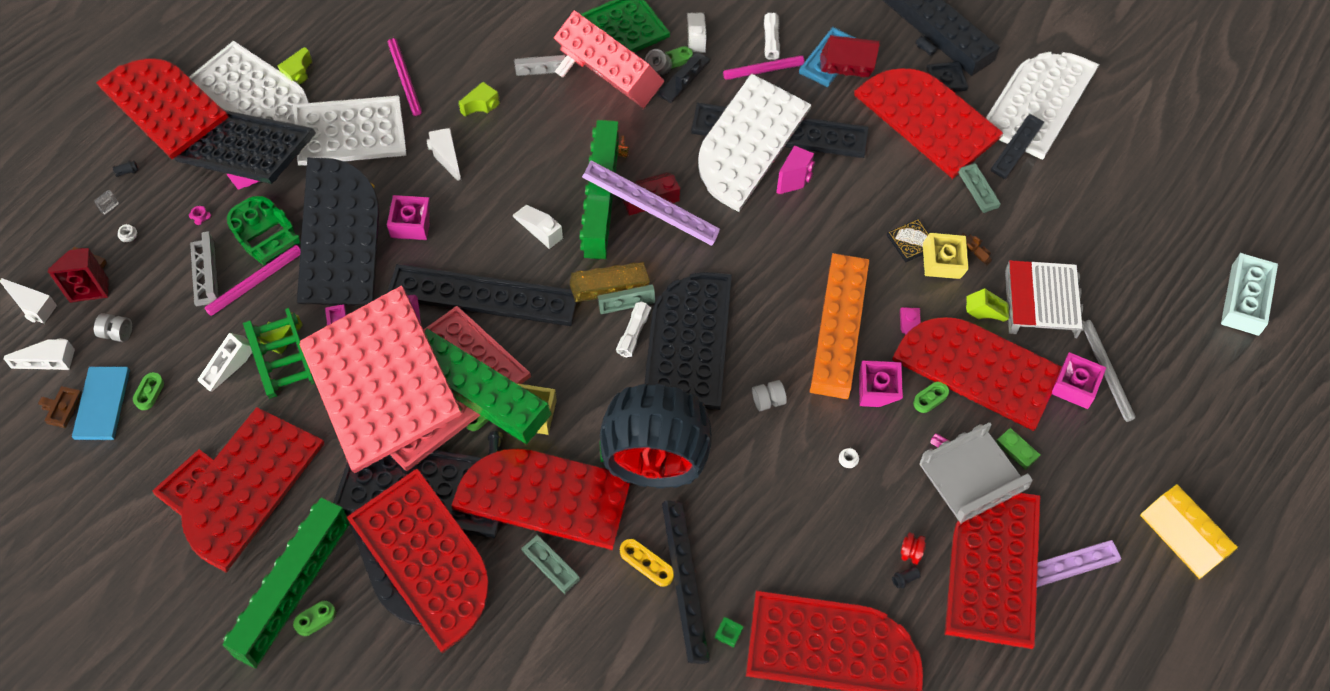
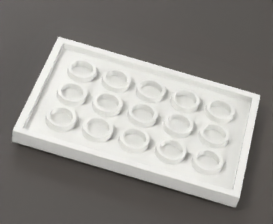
M399 96L293 104L294 124L311 127L316 132L311 141L297 156L298 165H307V157L353 161L406 156Z

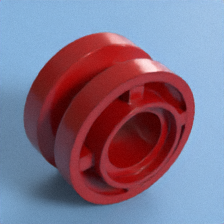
M908 532L901 548V560L907 561L911 558L912 563L918 565L926 546L925 536L920 535L918 538H915L914 533Z

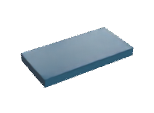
M834 27L831 28L799 69L800 74L826 87H829L838 75L836 73L821 72L820 53L830 35L855 38Z
M128 367L88 368L72 434L74 440L115 439L130 373Z

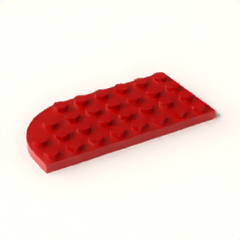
M141 59L118 66L96 82L171 159H174L229 118L227 113L177 66L165 60Z
M914 69L888 70L870 78L854 91V95L952 179L959 174L960 168L969 166L1003 137V132L940 80L923 71Z
M948 317L930 319L913 327L904 336L892 358V361L901 362L902 366L934 382L944 383L948 389L1032 431L1036 429L1062 368L976 324Z
M256 407L195 482L186 496L182 509V527L193 551L209 564L228 572L322 448L324 440Z
M508 449L487 455L476 462L461 479L451 506L453 510L613 550L630 483L612 475L608 469L537 451Z
M415 469L347 516V518L439 650L444 653L465 637L478 622L487 600L488 577L483 560L474 545L419 470Z
M1019 493L963 523H960L959 520L957 521L952 539L945 635L1029 649L1034 648L1040 514L1039 495Z
M756 591L746 670V676L844 691H922L923 669L919 651L916 650L909 633L901 624L898 625L887 617V614L879 610L860 605Z

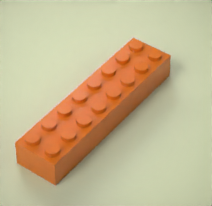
M832 253L810 393L843 399L849 398L869 259Z

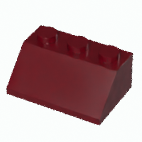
M830 35L820 53L821 72L870 77L875 68L879 41Z
M669 172L633 182L670 203L680 201V187L675 176ZM622 199L629 216L645 211Z
M89 248L69 250L48 268V273L69 303L108 298L109 278Z

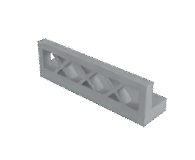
M209 231L201 233L202 241L190 243L195 306L210 304L218 298L215 247ZM202 247L203 253L201 255L198 254L196 248ZM203 260L204 268L201 270L197 265ZM204 275L205 283L202 285L198 283V280ZM205 290L208 298L199 299V296Z

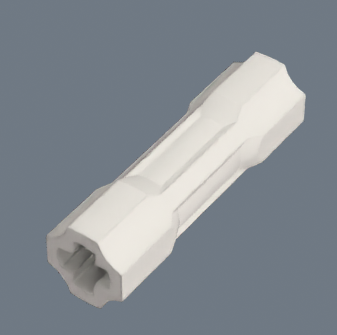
M768 13L764 19L765 57L768 60H776L780 54L778 37L779 16L776 13Z
M639 302L634 306L630 322L616 348V352L623 357H632L637 339L651 312V307L647 303Z

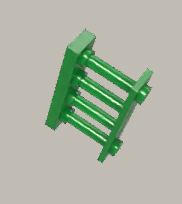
M289 308L285 309L286 318L259 327L257 325L254 326L251 321L243 323L266 395L269 399L277 397L276 390H279V387L306 378L309 379L311 385L315 384L300 347L301 339L296 328V324H299L295 313H291ZM287 325L291 326L293 335L267 344L259 343L258 337L262 333ZM296 342L299 353L272 362L265 361L264 355L268 351ZM300 360L303 361L305 371L278 380L271 379L270 372H273V369Z

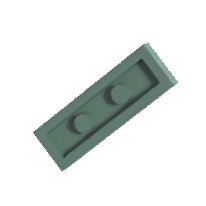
M976 163L959 169V175L983 213L1000 207L999 200Z
M653 284L598 295L600 314L634 308L635 304L639 302L647 303V305L655 303Z
M538 535L522 548V552L564 594L580 580V577Z

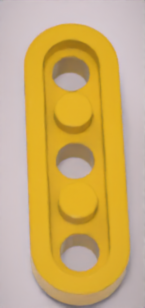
M627 539L622 542L620 555L625 561L659 586H667L673 581V569L670 565L634 539ZM631 549L634 553L628 554L627 551ZM650 562V565L644 566L643 563ZM661 574L667 575L665 579H662L659 576Z

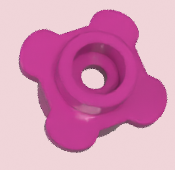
M196 206L189 213V218L193 219L196 225H201L206 219L211 218V214L205 210L204 206Z

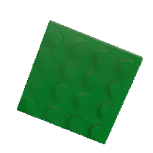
M612 0L580 14L633 53L670 37L668 29L645 0Z

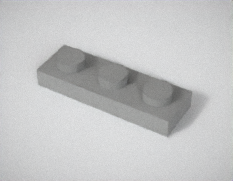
M566 56L515 59L516 76L556 73L555 71Z

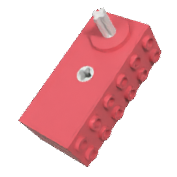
M575 10L554 36V39L562 46L560 50L567 55L555 71L561 77L565 76L575 62L581 67L586 65L642 108H645L664 83V80L648 63Z

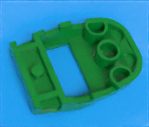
M253 196L234 206L227 215V223L235 238L245 251L263 266L267 265L266 262L295 244H301L299 236L295 234L292 224L288 221L282 209L279 210L271 200L263 196ZM278 223L283 228L253 248L248 243Z

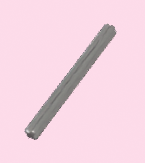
M1091 320L1084 321L1083 330L1099 365L1106 367L1104 376L1126 422L1134 420L1135 414Z

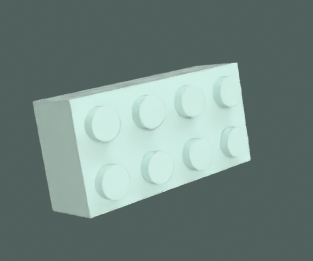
M1242 253L1239 254L1231 267L1221 321L1222 325L1255 335L1261 334L1269 321L1278 267L1277 263Z

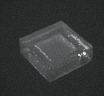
M107 190L94 200L100 212L104 215L119 204L110 190Z

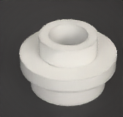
M125 224L118 229V237L123 242H130L137 236V230L131 225Z
M844 449L839 455V462L846 468H853L859 462V455L854 449ZM850 457L852 461H848L845 458Z

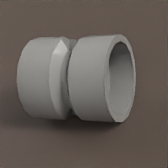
M653 49L647 53L645 62L658 75H665L671 70L672 60L666 53L659 49Z
M101 313L94 323V333L99 338H111L114 341L126 342L132 332L131 319L126 317H115L111 314Z
M780 380L769 382L768 386L761 384L752 387L753 399L758 411L770 409L771 405L777 407L787 403L785 390Z

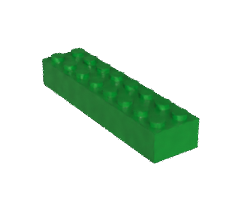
M597 120L596 127H593L592 132L594 140L591 141L592 155L589 156V163L593 161L616 173L619 148L618 121ZM588 181L585 187V195L587 196L583 204V209L585 210L584 214H582L583 229H580V249L584 251V258L606 259L613 193Z
M426 328L424 332L455 399L527 445L552 415L548 403Z
M320 498L311 507L309 516L301 522L297 534L289 540L285 552L277 558L271 573L264 577L259 591L252 595L250 604L245 611L240 613L234 628L226 634L222 645L234 658L255 669L258 667L349 527V520L342 507L323 498Z

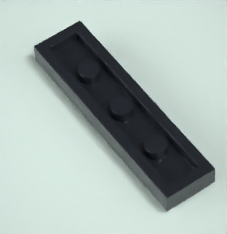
M1029 113L992 166L991 172L1006 180L1043 127L1044 121Z

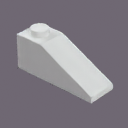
M687 13L688 47L693 53H703L706 49L704 13Z
M450 128L429 132L430 139L427 140L428 149L433 150L434 157L456 180H461Z
M525 205L513 214V217L549 249L563 239L562 226L550 215L528 205Z
M3 278L0 279V283L26 314L25 317L32 322L45 323L57 307L53 299L47 294Z
M229 333L198 378V381L209 391H214L240 368L252 354L248 339L242 335Z
M66 339L46 340L4 356V360L11 368L69 370L75 349Z

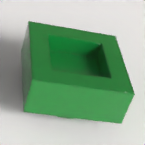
M724 617L715 634V639L735 647L744 626Z

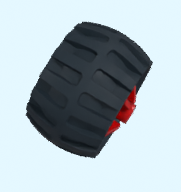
M641 384L635 387H627L621 393L618 392L614 396L601 424L600 447L605 467L610 470L612 475L621 478L625 482L638 484V486L676 488L692 483L701 474L711 448V424L704 403L700 402L695 395L684 392L676 387L672 388L660 384Z

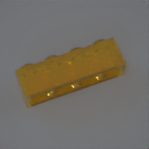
M643 262L630 263L629 265H615L608 268H596L571 273L570 287L575 302L598 299V295L647 286L650 280Z

